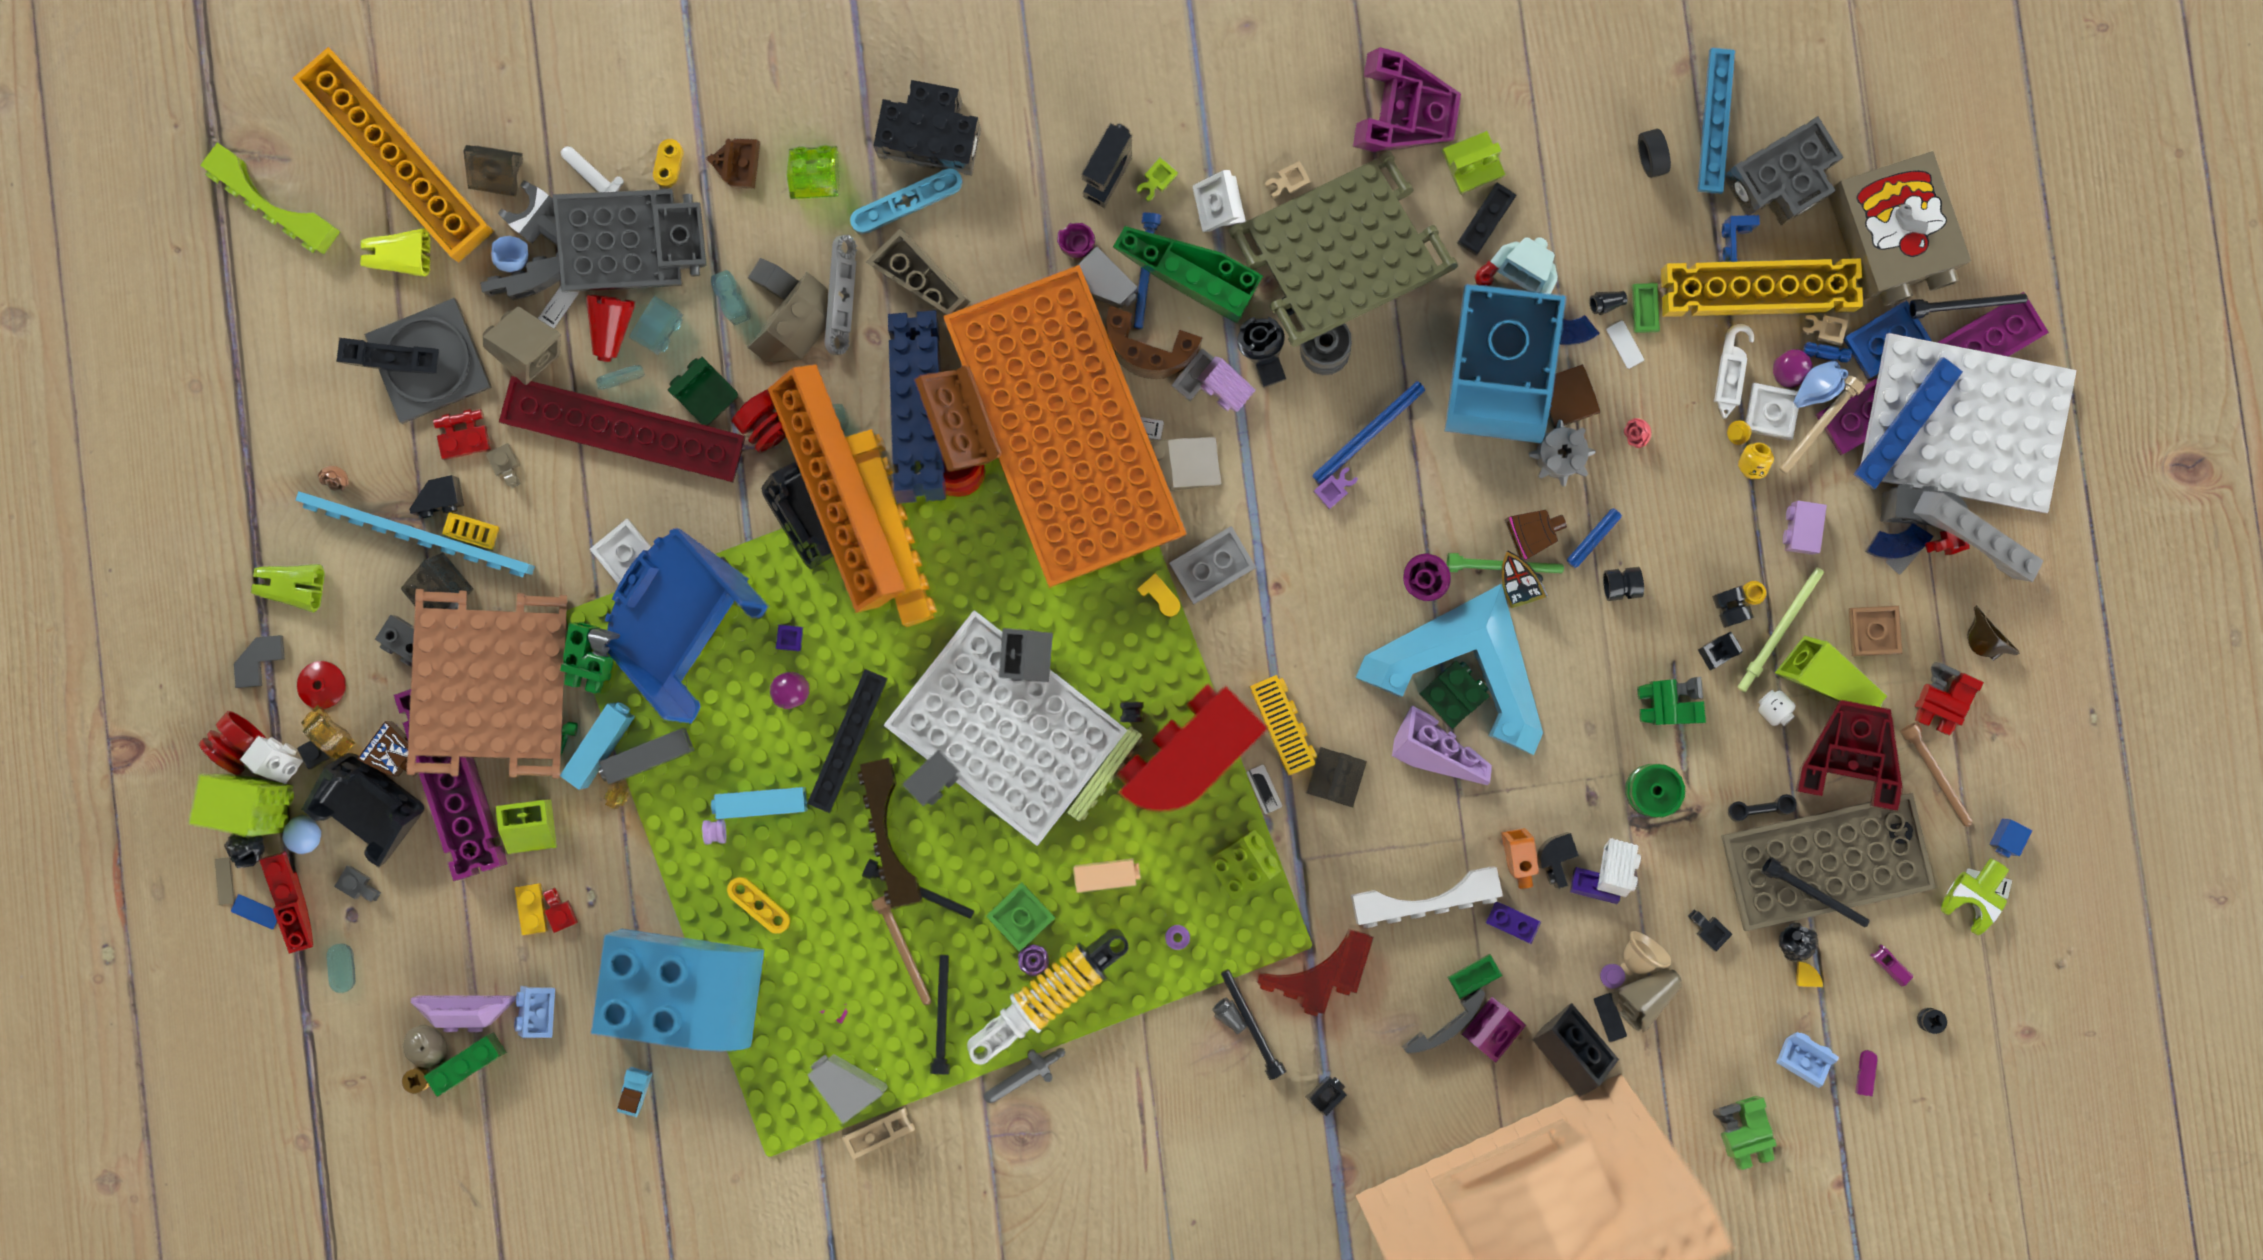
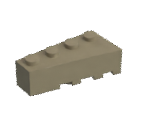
M899 229L866 261L867 264L947 315L964 309L971 302L902 229Z

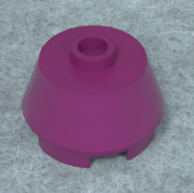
M1424 553L1413 557L1407 563L1404 569L1403 581L1406 590L1415 598L1422 601H1434L1441 598L1448 591L1451 583V574L1447 564L1440 557Z

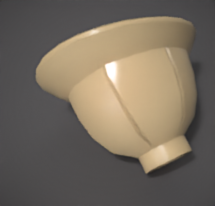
M1632 931L1630 933V942L1624 949V962L1621 964L1626 974L1629 976L1634 973L1642 975L1650 973L1658 967H1668L1671 965V957L1660 944L1641 932Z

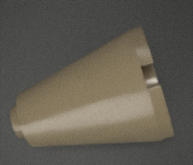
M1665 968L1615 990L1612 993V999L1615 1006L1620 1004L1623 1009L1620 1014L1635 1030L1639 1031L1642 1029V1032H1645L1680 990V982L1682 980L1675 970Z

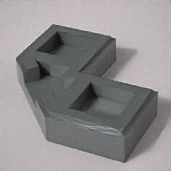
M282 635L256 637L234 663L235 688L263 686L261 662L285 660Z

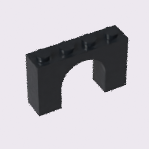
M1119 123L1117 125L1109 124L1082 172V180L1087 183L1083 191V197L1103 208L1107 205L1132 160V134L1129 133L1130 130Z

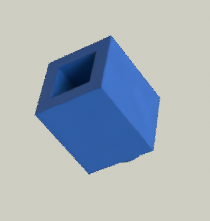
M2001 819L1989 845L1997 848L1995 852L2006 858H2010V856L2020 857L2033 830L2011 819Z

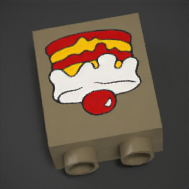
M1933 151L1842 180L1834 186L1836 191L1829 195L1850 259H1861L1862 278L1858 280L1859 287H1862L1864 300L1881 295L1884 306L1891 305L1912 297L1910 285L1925 280L1930 291L1949 286L1959 281L1956 270L1971 262ZM1902 204L1911 206V214L1914 220L1928 222V229L1925 234L1902 229L1895 217L1896 210Z

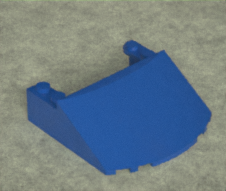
M674 528L665 537L655 539L653 541L654 545L648 551L643 550L624 574L612 598L615 601L611 614L607 613L605 621L609 622L607 630L620 634V638L610 640L605 646L610 647L608 654L663 719L692 723L700 710V702L692 696L687 687L681 682L729 608L736 601L749 617L759 618L769 606L747 583L749 578L684 531Z

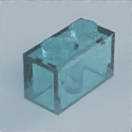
M654 296L629 337L636 343L659 355L661 351L664 352L669 346V337L672 332H676L683 322V319H681L683 314Z

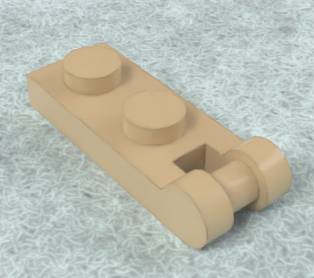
M902 1107L843 1136V1141L852 1160L914 1131L913 1123H910L906 1116L908 1114L906 1108ZM895 1120H898L901 1126L897 1130H894L891 1123Z

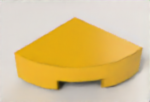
M1797 962L1796 986L1823 987L1822 978L1813 966L1804 962Z

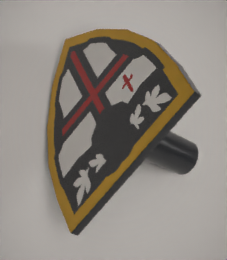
M1507 551L1502 564V583L1511 609L1548 597L1542 584L1543 576L1539 573L1537 574L1521 557Z

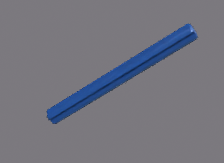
M1418 381L1415 382L1313 474V479L1318 484L1326 481L1425 391L1424 386Z

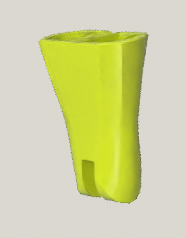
M425 228L361 240L362 250L375 251V255L360 256V265L363 267L423 277L430 273V257L423 254L430 253L431 238Z

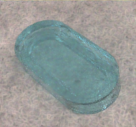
M631 366L602 375L596 379L598 389H608L640 379L645 376L642 366Z
M347 944L333 945L327 952L329 985L333 991L344 993L351 990L356 982L354 954L352 948Z

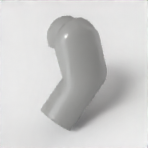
M1902 204L1895 214L1902 229L1925 234L1928 229V222L1914 220L1911 214V206Z

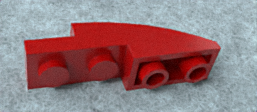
M286 851L261 858L259 862L275 903L273 911L288 953L313 947L311 923L297 872L292 871Z

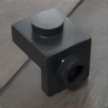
M1732 632L1721 635L1698 649L1709 670H1713L1729 659L1743 653L1738 640Z

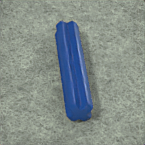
M1614 508L1611 509L1567 558V562L1572 567L1577 568L1622 518L1621 513Z

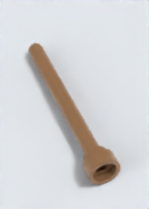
M1918 722L1911 723L1901 729L1900 733L1905 740L1914 744L1963 825L1966 827L1971 826L1973 822L1922 740L1923 735L1921 732L1923 730Z
M882 896L872 901L871 904L874 910L878 911L879 915L882 914L922 1003L929 1005L931 997L891 912V905H887L885 897Z

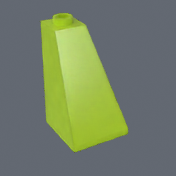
M1805 635L1775 672L1779 677L1837 702L1845 700L1882 707L1883 701L1887 697L1885 693L1829 642Z

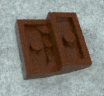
M1583 364L1555 374L1549 417L1554 429L1557 427L1558 420H1562L1565 426L1600 413L1593 387Z

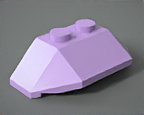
M418 995L411 998V1003L435 1028H443V1032H457L458 1028H468V1032H482L483 1028L491 1025L515 1001L516 996Z

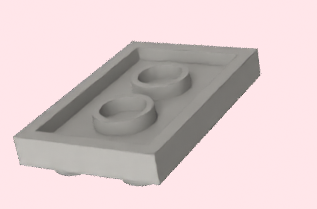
M1232 526L1169 562L1193 605L1256 568Z

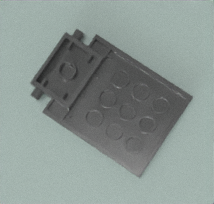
M672 189L553 194L562 292L682 286L681 269H690L691 276H700V268L707 265L701 203L693 202L692 194H684L683 203H674Z

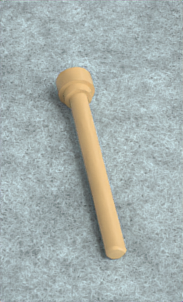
M1849 376L1845 380L1843 392L1779 467L1780 471L1787 474L1850 397L1854 398L1855 395H1859L1864 390L1865 386L1860 380L1853 376Z

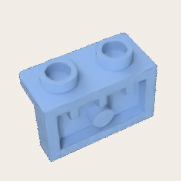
M520 987V992L516 994V1006L519 1007V1016L515 1017L514 1029L518 1031L517 1034L520 1037L552 1038L555 988Z

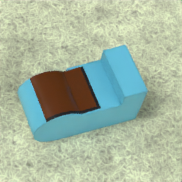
M634 1067L626 1070L617 1112L634 1117L639 1115L652 1072Z

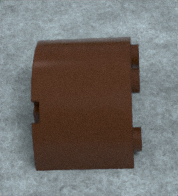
M1109 306L1107 314V334L1118 362L1134 375L1147 379L1171 377L1183 371L1199 353L1202 337L1180 329L1172 352L1128 338L1133 322H1130L1133 314Z

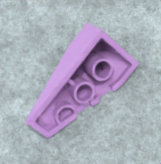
M1411 706L1394 738L1392 756L1412 767L1488 785L1491 779L1492 765L1470 747L1464 748L1455 740L1456 735L1451 731L1447 734L1437 725L1439 721L1433 716Z

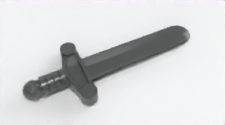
M1058 1048L1044 1058L1037 1054L1035 1050H1029L1027 1054L1032 1063L988 1090L984 1094V1100L987 1103H993L1039 1074L1044 1078V1081L1050 1082L1052 1074L1049 1066L1059 1060V1058L1064 1057L1065 1050Z

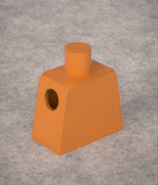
M1525 828L1501 832L1509 872L1514 878H1517L1519 889L1533 887L1532 875L1539 874L1534 837Z

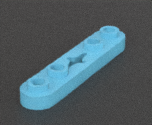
M945 169L863 206L852 213L850 218L851 226L856 232L866 234L949 197L961 189V175L955 169ZM903 196H907V198L919 196L910 201L911 206L906 207L905 204H902L895 208L896 205L903 201Z

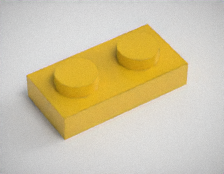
M541 883L514 887L522 936L547 932L548 927L544 912L545 907Z

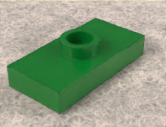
M1488 954L1447 978L1458 998L1462 999L1503 975L1492 955Z

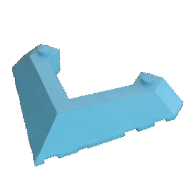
M1502 584L1364 656L1355 678L1398 697H1403L1412 674L1473 651L1498 712L1489 736L1531 755L1535 754L1543 735V730Z

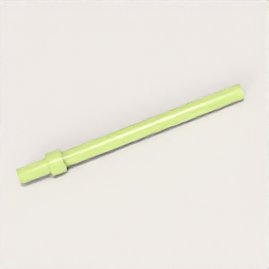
M1818 567L1814 569L1755 661L1750 662L1746 668L1747 673L1737 687L1739 690L1746 692L1755 677L1758 678L1764 670L1762 668L1824 574L1822 569Z

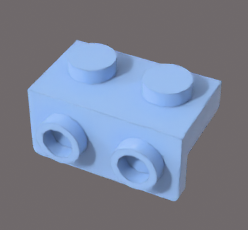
M1796 1032L1785 1039L1776 1063L1819 1088L1823 1086L1830 1066L1836 1063L1839 1057L1833 1054L1829 1048L1820 1046L1812 1041L1808 1035Z

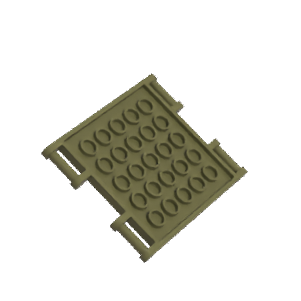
M1391 151L1384 152L1379 158L1249 221L1235 224L1229 228L1228 232L1238 243L1247 260L1246 265L1248 268L1255 270L1267 264L1286 297L1283 300H1275L1271 303L1270 308L1274 314H1277L1289 335L1288 340L1291 346L1295 347L1458 267L1457 261L1454 257L1450 256L1439 238V231L1436 226L1431 225L1418 234L1399 200L1409 196L1414 189L1404 179L1394 162L1395 157ZM1387 167L1399 187L1394 191L1391 189L1380 169ZM1250 233L1261 255L1255 256L1244 236L1245 234ZM1431 241L1443 262L1441 265H1436L1424 243ZM1292 308L1304 331L1297 332L1286 312L1287 309Z

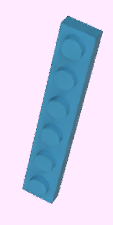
M1711 48L1709 50L1697 192L1722 194L1724 191L1735 50Z

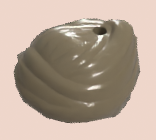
M420 1025L412 1028L406 1034L403 1051L406 1058L413 1064L420 1067H432L440 1064L445 1059L447 1044L439 1031L431 1026Z

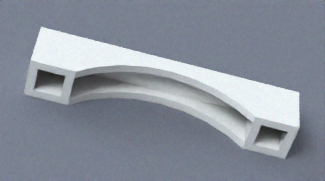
M1492 866L1469 871L1452 889L1426 900H1398L1385 896L1375 890L1352 894L1351 899L1356 924L1363 925V928L1378 926V921L1387 920L1388 924L1402 921V916L1411 915V919L1424 917L1427 911L1434 910L1435 914L1449 912V907L1458 905L1459 909L1473 907V902L1482 901L1483 904L1497 902V897H1502L1503 895L1497 867Z

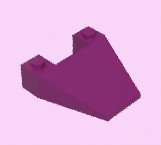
M1379 47L1367 53L1364 77L1385 82L1379 120L1368 118L1356 123L1353 147L1371 152H1380L1454 141L1461 93L1400 52Z

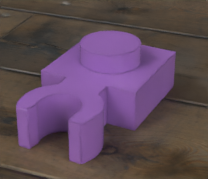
M1348 467L1340 472L1338 480L1331 475L1313 491L1328 509L1332 508L1348 494L1344 489L1345 486H1352L1358 480L1357 477L1351 481L1345 479V473L1350 470Z

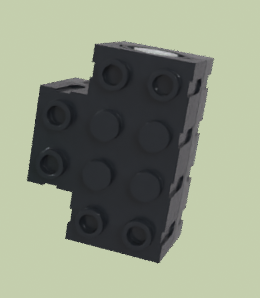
M911 80L910 95H908L907 103L891 102V100L882 99L873 147L878 158L893 159V161L914 163L928 168H940V170L950 168L972 176L981 133L979 118L964 116L959 113L962 106L959 89Z

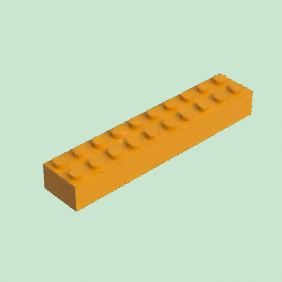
M327 47L292 78L451 258L459 263L495 232L330 47Z

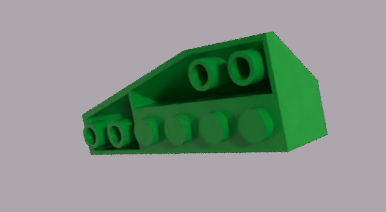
M1124 226L1113 245L1114 249L1155 277L1236 324L1239 323L1263 278V275L1221 252Z

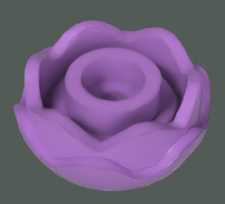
M1038 945L1025 947L1018 956L1020 969L1030 976L1041 974L1047 969L1049 964L1047 952Z

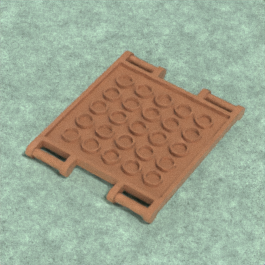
M416 589L407 775H415V773H450L451 776H458L459 757L510 758V778H517V775L552 776V779H559L564 672L560 671L561 664H563L565 649L567 595L543 597L525 596V593H517L516 612L466 610L467 591L448 593L424 592V589ZM424 601L459 603L458 610L423 608ZM524 605L559 607V614L524 612ZM416 756L451 757V764L416 763ZM518 759L553 760V765L520 766L517 765Z

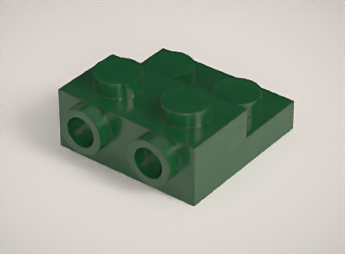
M1457 660L1452 662L1419 693L1451 729H1454L1489 697L1486 693L1489 688L1480 679L1475 681L1470 676L1472 672L1470 667L1463 661L1459 664Z

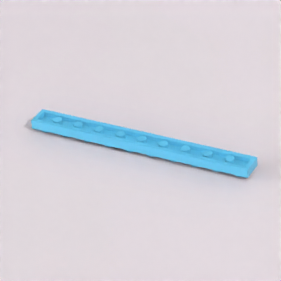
M298 491L295 500L303 503L302 508L317 512L318 508L327 510L325 515L340 519L341 515L349 517L348 522L363 527L364 522L371 524V530L386 534L387 530L394 531V537L409 541V538L413 537L419 539L417 543L419 545L432 548V545L435 544L441 546V552L455 555L457 551L464 554L463 559L478 563L479 559L487 561L486 566L498 570H501L502 566L511 568L509 573L524 577L525 573L532 575L535 568L534 565Z

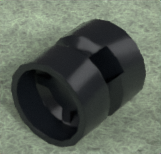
M1625 568L1623 572L1619 569L1605 570L1603 573V586L1607 601L1622 600L1624 596L1628 599L1642 598L1644 595V580L1641 568Z
M1738 586L1712 596L1716 609L1721 610L1719 617L1723 628L1754 618L1750 605L1744 602L1747 597L1743 586ZM1736 600L1738 606L1728 609L1727 603Z

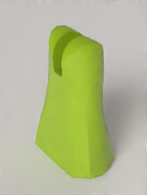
M321 564L254 568L253 577L263 580L271 579L270 586H266V584H252V594L313 613L320 607L325 571Z

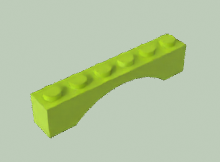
M218 142L200 165L207 170L205 174L217 184L221 180L226 184L224 188L236 198L239 194L246 199L243 202L254 211H257L259 208L265 212L262 216L273 225H276L277 222L284 226L282 231L293 239L296 236L302 239L301 245L312 253L317 250L324 255L341 232L314 212H291L270 204L255 188L248 174L245 161Z

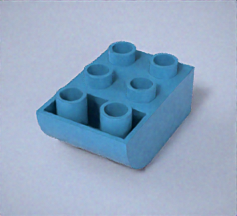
M1469 284L1464 286L1444 432L1542 443L1552 399L1566 296Z

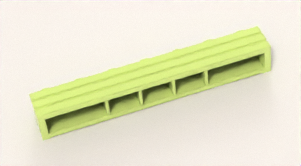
M1129 726L1127 732L1098 768L1067 813L1079 822L1081 819L1085 820L1089 814L1087 812L1090 807L1093 808L1098 802L1096 798L1099 794L1101 796L1107 789L1105 787L1107 783H1112L1115 779V772L1123 768L1125 765L1123 762L1126 757L1129 759L1134 753L1132 749L1135 745L1139 746L1143 739L1141 737L1143 735Z

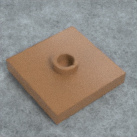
M1899 605L1848 608L1852 657L1903 654Z

